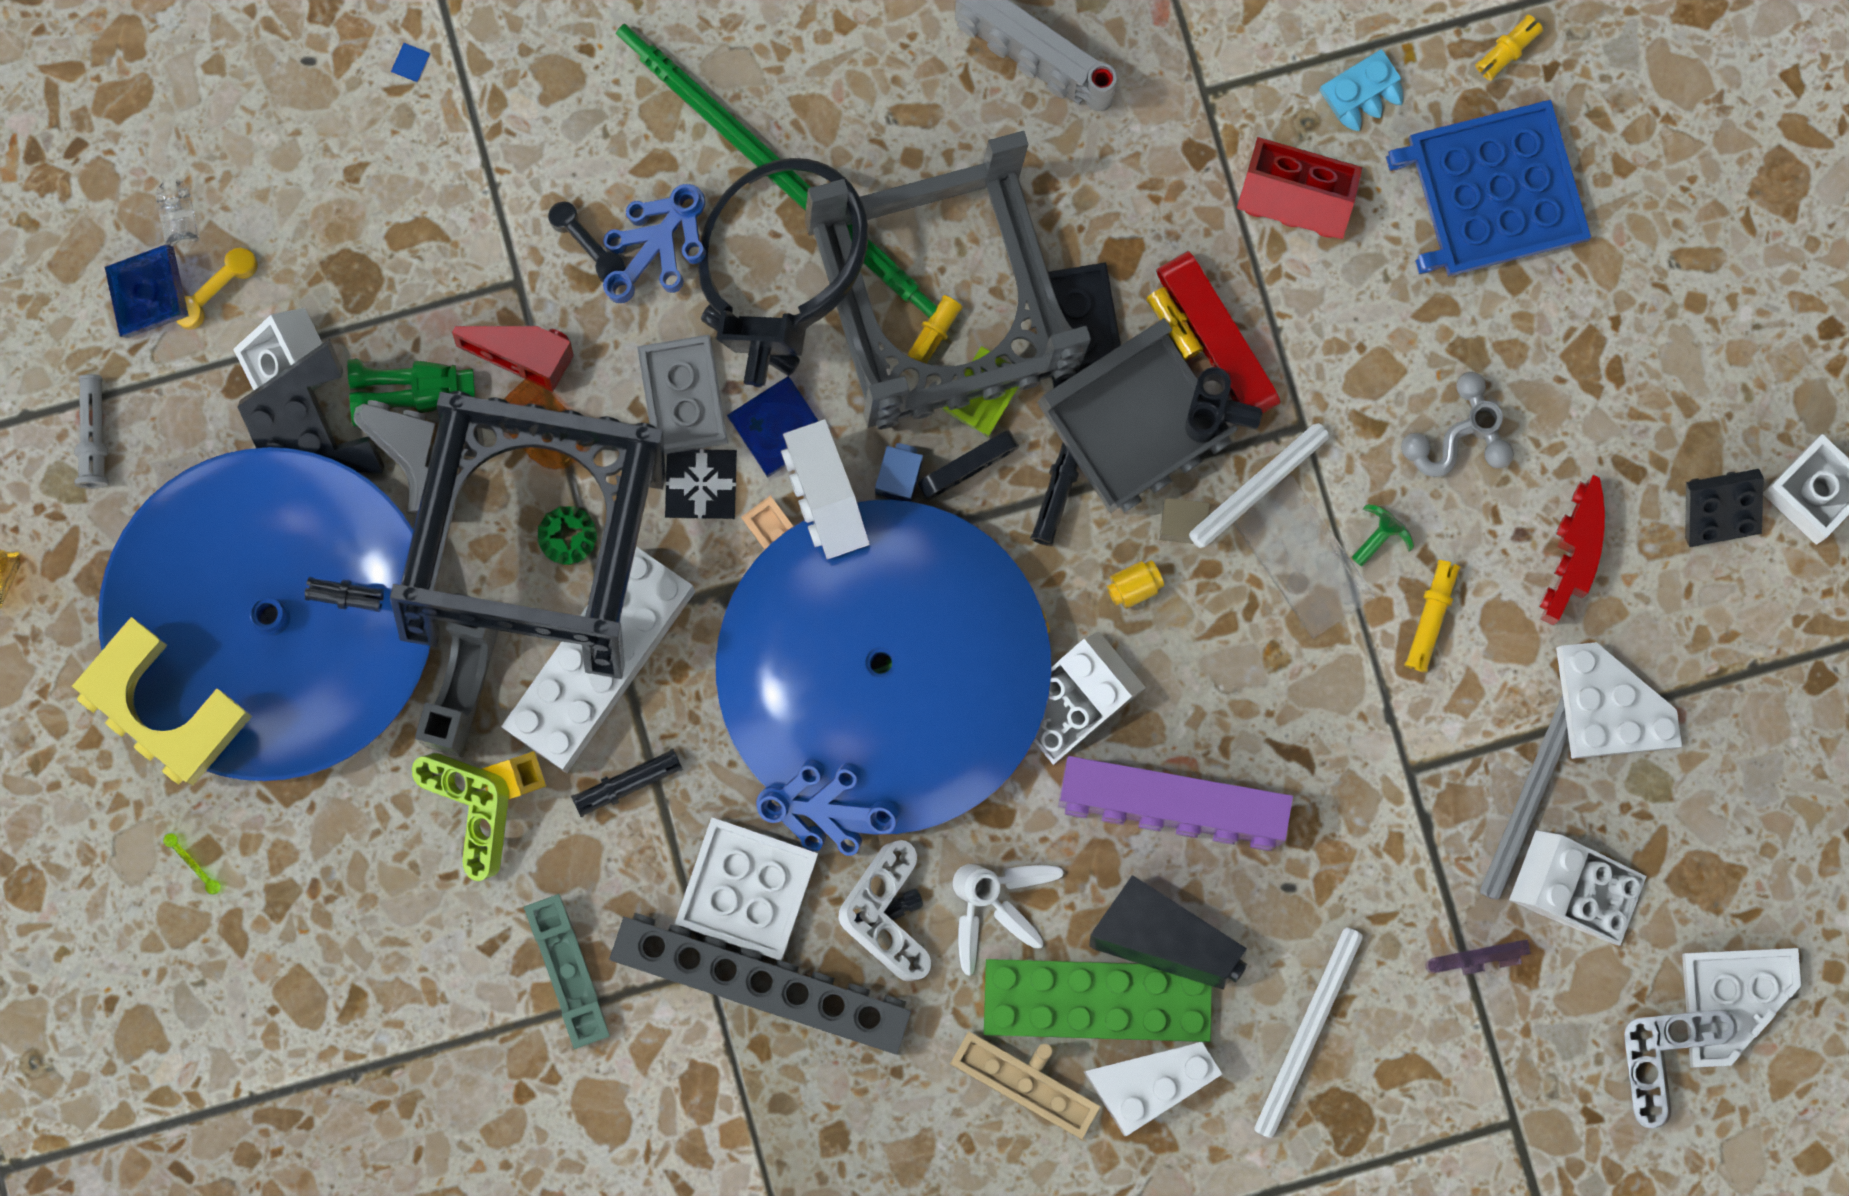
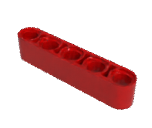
M1186 251L1157 268L1156 273L1161 284L1167 288L1169 295L1181 314L1186 313L1189 319L1187 323L1199 343L1204 347L1203 353L1211 366L1219 367L1229 375L1231 380L1229 394L1232 400L1263 410V413L1279 405L1281 401L1273 384L1191 252Z

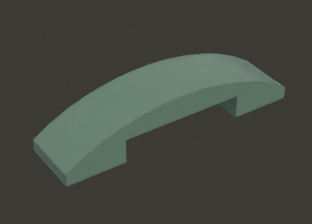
M560 894L524 906L535 941L540 948L562 1010V1017L573 1048L577 1049L610 1037L587 964Z

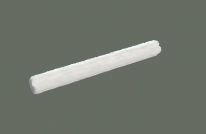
M1317 423L1309 427L1190 531L1189 537L1198 548L1206 547L1329 438V433L1325 430L1324 426Z

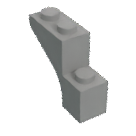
M368 400L367 405L362 404L355 408L354 422L402 468L409 485V502L406 513L417 515L429 465L425 467L435 423L425 421L426 415L422 413L404 410L402 415L389 411L390 405Z

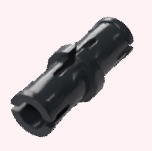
M309 577L306 585H309V588H305L306 601L312 600L337 604L339 609L345 610L348 606L374 610L375 612H380L382 609V604H380V601L384 600V589L382 588L376 589L352 585L350 580L344 579L341 583L315 579L314 577Z

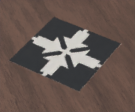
M693 449L667 454L665 518L735 519L737 450Z

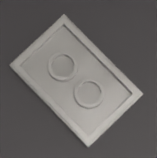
M710 334L637 346L649 423L657 429L663 430L664 454L728 444Z

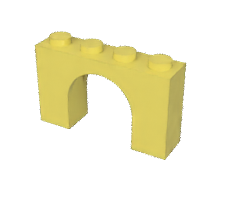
M131 617L72 685L80 693L76 699L92 713L99 709L109 718L105 724L119 736L123 737L127 732L137 741L133 747L149 761L154 757L158 758L166 765L162 772L175 783L180 785L184 780L186 783L194 785L252 716L228 695L216 689L194 716L181 727L169 731H156L146 727L139 719L134 707L135 687L142 674L166 648L167 644L143 624Z

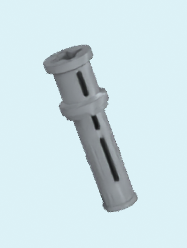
M87 374L79 376L80 443L74 449V455L78 457V478L74 480L76 487L85 489L104 488L109 485V480L105 478V457L108 455V448L102 441L103 380L100 375ZM89 399H92L93 403L92 426L89 425ZM90 436L93 437V442H89ZM90 461H93V473H90Z

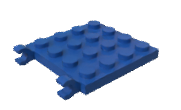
M1551 100L1412 134L1408 138L1410 146L1391 150L1388 152L1389 155L1386 156L1389 171L1401 169L1413 163L1416 164L1440 247L1438 251L1418 255L1419 259H1416L1415 262L1419 274L1429 273L1445 267L1449 277L1587 242L1591 239Z

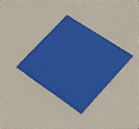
M403 43L391 72L418 82L430 53Z

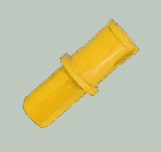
M943 295L936 312L929 318L928 322L923 321L921 324L923 329L907 356L927 364L940 342L947 340L948 335L946 333L958 313L963 309V306L951 297Z

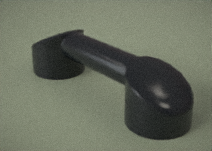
M562 201L551 207L548 213V220L552 228L560 233L569 232L596 262V273L602 283L611 272H624L626 266L622 258L615 253L606 252L579 223L578 213L573 204Z

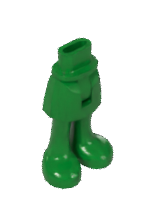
M358 358L348 359L347 361L350 390H362L366 387L377 385H411V389L380 393L350 392L349 401L353 427H359L354 422L355 408L362 404L367 405L368 400L388 404L390 408L416 407L419 413L438 410L437 402L440 392L462 391L475 397L473 369L457 370L456 365L448 366L427 361H414L412 368L373 369L365 366L363 361Z

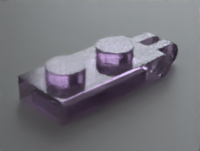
M1528 939L1431 958L1425 963V968L1431 974L1462 968L1463 975L1485 971L1484 964L1498 961L1500 968L1522 964L1521 956L1529 955L1531 952Z

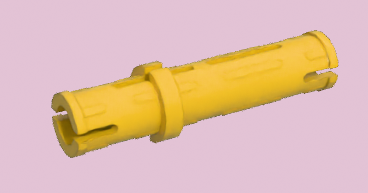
M1438 560L1430 590L1424 593L1423 598L1426 602L1407 661L1404 666L1410 669L1414 667V670L1419 672H1428V666L1447 607H1451L1454 600L1451 598V594L1461 566L1457 564L1451 565V562L1445 560Z

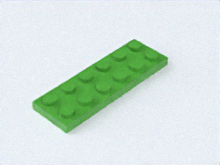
M986 959L984 1035L1211 1042L1212 986L1142 964Z

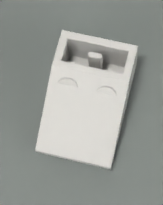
M1099 631L1084 638L1051 667L1049 697L1045 714L1034 742L1053 765L1146 688Z
M1536 830L1509 900L1537 914L1621 946L1647 876L1563 835Z

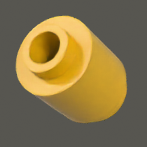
M1150 560L1146 563L1139 561L1111 575V584L1107 585L1106 588L1115 606L1122 604L1125 609H1128L1157 595L1158 589L1165 585L1158 568Z

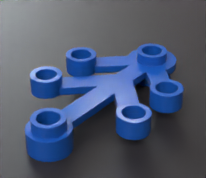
M682 184L672 191L669 198L645 203L633 201L626 208V216L633 225H644L650 216L668 214L661 224L626 231L613 229L605 234L603 239L604 245L609 252L615 254L623 253L627 246L645 243L624 272H611L604 279L603 289L611 301L625 303L633 297L635 293L634 283L659 251L662 268L659 277L660 284L669 293L678 292L683 287L684 279L677 270L673 233L681 222L685 237V243L682 246L683 256L691 264H698L704 260L706 250L699 241L697 217L703 212L706 201L703 192L697 186ZM685 200H694L690 207H682ZM643 209V214L640 217H632L635 210ZM616 237L621 238L620 244L610 246L612 239ZM699 247V252L696 255H688L691 248ZM670 276H677L674 284H666V280ZM626 285L627 289L624 293L616 294V289L619 286Z
M807 760L803 763L798 775L784 787H766L759 793L756 800L757 810L762 819L770 823L782 821L801 840L802 846L812 852H817L822 848L826 841V834L837 844L838 850L842 854L852 856L858 852L862 845L860 834L846 831L833 818L867 821L870 829L878 834L892 832L899 820V811L891 801H877L873 806L831 802L845 789L855 787L858 782L860 771L851 763L841 765L835 778L810 799L794 798L807 785H816L823 776L824 769L821 763L816 760ZM806 769L813 770L816 776H810ZM842 773H849L853 780L844 778ZM771 800L777 801L781 806L773 804ZM880 811L886 812L890 817L881 815ZM797 814L808 815L819 827H808ZM808 836H815L819 842H812ZM848 839L853 841L855 846L847 845L844 840Z

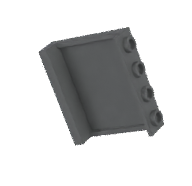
M1165 318L1047 392L1037 402L1110 513L1118 508H1121L1124 513L1142 502L1139 495L1151 488L1153 493L1161 490L1172 482L1170 474L1180 468L1184 474L1203 462L1199 456L1207 450L1211 449L1213 454H1216L1231 444L1232 440L1229 436L1238 430L1236 425L1229 428L1227 423L1223 421L1222 426H1219L1216 436L1208 442H1196L1187 435L1185 424L1198 380L1169 338L1168 334L1172 331V328ZM1199 415L1193 419L1196 427L1206 430L1213 426L1212 420L1205 415Z

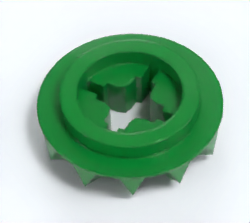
M559 506L546 513L538 525L537 541L542 552L547 558L558 564L571 565L581 562L589 556L596 544L597 531L593 520L586 512L576 506ZM564 520L570 530H582V532H578L577 535L571 537L570 550L563 539H551V537H556V534L562 532L561 526H563L562 521Z

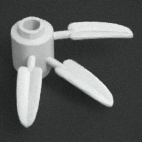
M966 864L957 870L953 878V889L959 898L968 902L967 916L963 915L960 917L958 928L959 959L961 968L966 975L970 976L973 974L977 957L979 918L974 915L975 905L987 906L992 904L997 909L994 912L995 918L1005 928L1027 945L1037 949L1043 948L1044 943L1041 936L1027 919L1010 902L1004 901L1001 904L996 898L1000 893V884H1005L1008 889L1051 882L1063 876L1064 871L1061 868L1051 865L1013 867L1005 870L1004 877H997L991 870L976 864Z

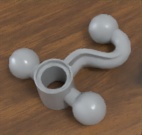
M1466 372L1457 380V392L1462 398L1469 400L1472 409L1468 419L1456 423L1444 435L1443 456L1439 462L1435 463L1429 460L1430 441L1421 433H1410L1403 439L1401 444V450L1405 458L1414 461L1419 471L1431 477L1444 476L1453 469L1458 456V440L1468 434L1485 439L1487 443L1484 452L1485 460L1493 468H1505L1512 462L1514 456L1511 445L1501 440L1498 433L1503 420L1502 411L1494 402L1485 401L1483 394L1486 389V383L1484 378L1476 372ZM1484 411L1489 412L1495 418V425L1487 429L1481 428L1475 422L1476 414Z

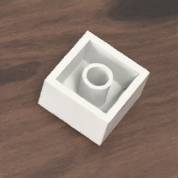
M1821 434L1763 492V495L1817 545L1826 539L1849 515V458L1826 436Z

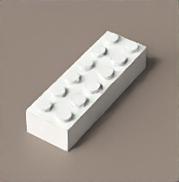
M636 547L620 619L625 660L622 679L585 673L582 645L561 642L501 727L556 767L568 773L695 593L693 585ZM587 607L584 609L580 616L585 617Z

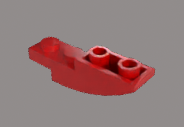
M1592 475L1586 483L1579 482L1571 499V502L1576 503L1570 517L1565 514L1556 531V535L1561 537L1557 547L1569 552L1570 555L1563 554L1554 572V574L1559 576V579L1554 589L1550 587L1546 589L1539 604V607L1544 609L1540 620L1551 625H1555L1560 620L1571 594L1584 598L1589 593L1596 576L1604 541L1605 506L1600 477Z

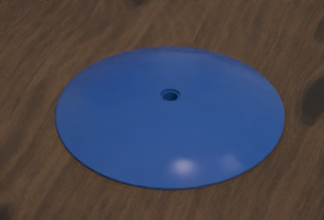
M272 447L245 449L207 459L186 469L166 482L144 502L123 529L110 555L100 590L98 628L101 651L131 617L139 621L167 644L166 648L142 674L134 691L136 713L142 723L149 729L169 731L181 727L194 716L216 689L224 692L252 716L206 770L207 772L239 780L276 781L307 776L328 769L350 758L385 731L411 698L426 665L431 646L400 641L390 600L393 584H401L413 528L399 508L374 483L355 470L333 459L301 450ZM309 577H314L315 579L341 583L344 579L350 580L352 585L376 589L382 588L384 589V600L380 601L382 609L380 612H375L374 610L348 606L345 610L339 609L337 604L312 600L306 601L305 588H309V585H306ZM268 607H276L278 610L277 619L271 624L264 625L261 621L262 612Z
M868 500L857 502L870 545L827 559L822 545L814 547L808 530V526L814 524L813 521L807 523L804 520L787 530L757 557L739 582L723 617L716 653V685L723 719L733 744L745 764L765 787H784L798 775L805 761L816 760L823 766V776L816 785H807L794 797L810 799L835 778L841 765L851 763L860 771L858 782L855 787L845 789L831 802L873 806L877 801H891L899 811V820L893 831L888 834H901L934 827L961 816L993 794L1013 774L1036 738L1045 714L1051 681V649L1042 609L1031 585L1009 554L990 536L960 517L932 506L899 500ZM880 655H886L892 660L890 670L883 674H877L872 669V662ZM806 769L810 776H816L813 770ZM842 773L844 778L853 780L849 773ZM880 811L881 815L890 817L886 812ZM833 818L846 831L881 835L872 831L867 821Z

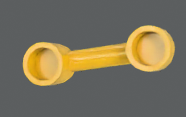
M240 247L230 250L225 256V265L192 296H184L176 301L173 307V316L178 325L187 330L199 327L205 317L202 306L234 276L239 279H247L255 274L258 267L255 255L246 248Z

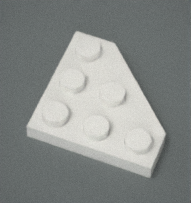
M1597 642L1562 645L1556 648L1572 759L1682 747L1677 709Z
M1798 948L1682 954L1686 1013L1724 1010L1730 1013L1737 1023V1033L1730 1042L1720 1045L1689 1048L1690 1068L1731 1066L1741 1055L1740 1053L1760 1034L1774 1018L1777 1011L1801 987ZM1719 1016L1715 1017L1714 1024L1700 1025L1701 1017L1695 1018L1699 1026L1698 1041H1704L1701 1033L1716 1032L1718 1038H1722V1032L1728 1030V1023L1721 1022ZM1687 1023L1688 1039H1689V1037H1690V1035H1691V1028H1690L1689 1024Z

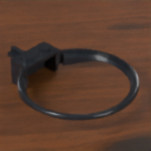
M786 158L754 168L740 177L724 192L713 207L704 226L700 242L706 250V256L702 262L698 263L700 286L706 300L720 314L716 339L735 353H748L744 384L753 385L758 388L765 386L771 354L802 356L806 329L830 313L845 298L863 266L868 244V223L863 203L859 194L846 177L829 165L819 161L804 158ZM782 171H806L819 175L830 182L845 179L849 192L847 205L852 219L853 237L848 259L840 274L818 295L798 306L799 314L784 313L782 318L739 316L738 318L732 314L733 307L720 295L712 280L708 261L709 241L714 224L731 197L745 184H752L767 175Z

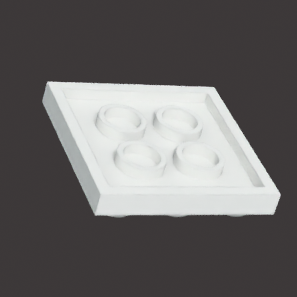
M711 817L675 925L782 961L819 854Z

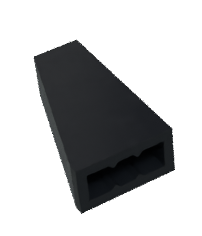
M1133 875L1090 936L1089 946L1094 950L1222 990L1225 989L1230 980L1236 983L1248 965L1244 962L1247 951L1246 947Z

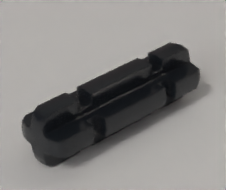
M917 889L902 893L903 897H894L884 913L890 919L895 920L904 916V912L908 910L911 913L922 908L923 900ZM861 912L856 913V918L854 919L856 923L863 921L860 918ZM876 922L869 923L868 925L873 926L876 924Z

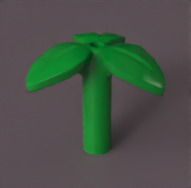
M1367 504L1363 507L1362 510L1371 512L1380 519L1379 527L1351 557L1358 565L1363 567L1391 535H1399L1404 540L1409 552L1414 548L1409 530L1391 512L1377 505Z

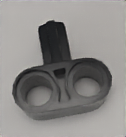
M1219 367L1205 369L1197 381L1185 424L1187 435L1196 442L1205 443L1212 440L1216 436L1219 426H1222L1223 421L1254 430L1259 427L1261 422L1262 409L1229 400L1231 380L1227 372ZM1208 381H1216L1222 386L1223 391L1220 394L1211 395L1205 391L1203 384ZM1205 415L1212 420L1213 426L1206 430L1196 427L1193 419L1196 416Z

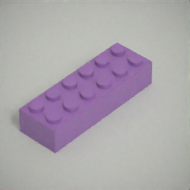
M1068 756L1064 768L1058 807L1065 808V815L1087 818L1088 813L1102 815L1101 821L1106 823L1124 825L1126 819L1139 822L1138 828L1160 832L1163 826L1176 828V835L1198 838L1200 833L1213 835L1212 841L1235 845V842H1238L1239 839L1250 841V848L1272 851V848L1275 849V846L1279 847L1286 841L1293 796Z

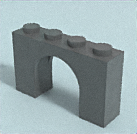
M448 622L446 630L452 636V645L446 674L435 703L425 702L415 740L428 749L463 758L498 630Z

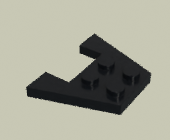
M330 339L242 398L237 407L256 448L272 447L301 450L333 459L356 472L382 473L384 469L383 461L374 441L369 436L336 444L311 387L342 377L343 369Z

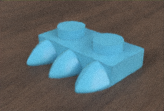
M1382 49L1323 84L1319 89L1338 120L1347 128L1355 131H1360L1362 124L1359 107L1368 115L1381 118L1383 106L1379 95H1382L1384 99L1395 105H1402L1403 103L1401 77Z

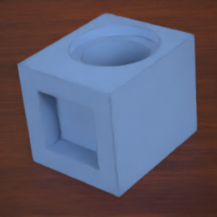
M896 443L895 448L886 447L875 486L876 495L912 502L923 463V455L917 454L918 449L901 443Z

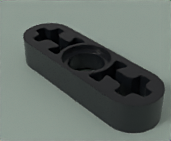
M1010 430L1004 431L932 472L919 481L918 486L926 499L931 500L1007 457L1019 448V444Z

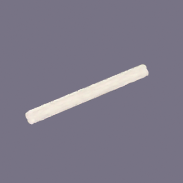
M1346 927L1342 931L1254 1127L1255 1131L1267 1138H1272L1275 1135L1362 941L1363 935L1354 929Z

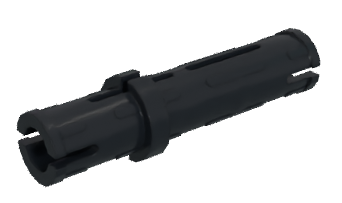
M1063 442L1056 463L1050 467V482L1036 525L1030 537L1032 541L1044 546H1053L1072 484L1077 482L1079 476L1077 472L1078 464Z
M672 748L670 751L610 779L605 776L601 778V783L575 795L573 794L571 798L582 818L584 815L610 803L614 806L620 803L618 799L678 771H682L683 768Z

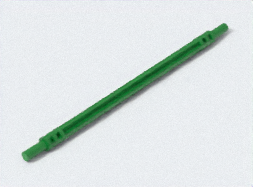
M625 23L618 28L615 34L640 56L639 61L756 167L775 160H781L654 44L651 46L647 44ZM793 170L767 175L770 180L806 211L808 188H811L809 184ZM851 224L847 225V228L852 241L853 226ZM868 239L863 264L906 303L912 302L930 318L936 312L938 306L920 291L921 286Z

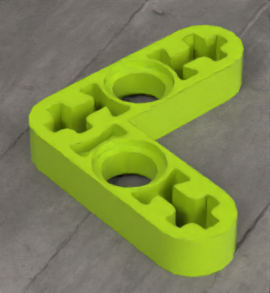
M431 753L417 758L412 765V776L419 787L469 806L462 859L465 873L474 881H482L495 876L499 872L502 859L509 800L507 783L497 774L439 753ZM457 772L464 777V791H461L456 786L455 775ZM433 773H436V774L443 773L442 775H438V776L433 777ZM488 787V791H485V790H479V791H477L478 789H482V788ZM482 818L490 824V837L485 836L480 828Z

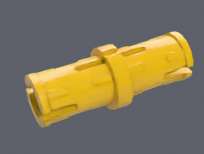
M1527 14L1508 35H1501L1496 40L1497 45L1475 64L1479 73L1489 64L1493 65L1483 75L1485 79L1492 81L1511 60L1516 61L1522 56L1521 51L1543 32L1539 22L1530 31H1526L1536 20L1533 16Z
M1162 287L1150 294L1146 299L1147 303L1150 304L1158 319L1162 320L1165 318L1172 328L1168 335L1183 359L1188 361L1200 354L1204 347L1199 343L1187 323L1189 319L1186 313L1181 314L1169 295L1167 288Z

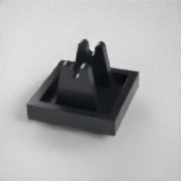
M1760 469L1737 473L1735 471L1727 472V475L1700 480L1696 478L1686 482L1685 539L1689 547L1762 534L1764 477Z

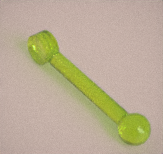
M174 833L166 834L163 838L164 845L173 848L205 883L206 892L212 895L219 893L221 884L217 880H211L179 845L178 838Z

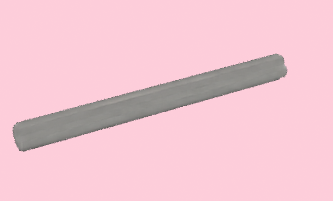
M1563 694L1481 886L1480 893L1490 899L1497 900L1502 894L1567 740L1568 729Z

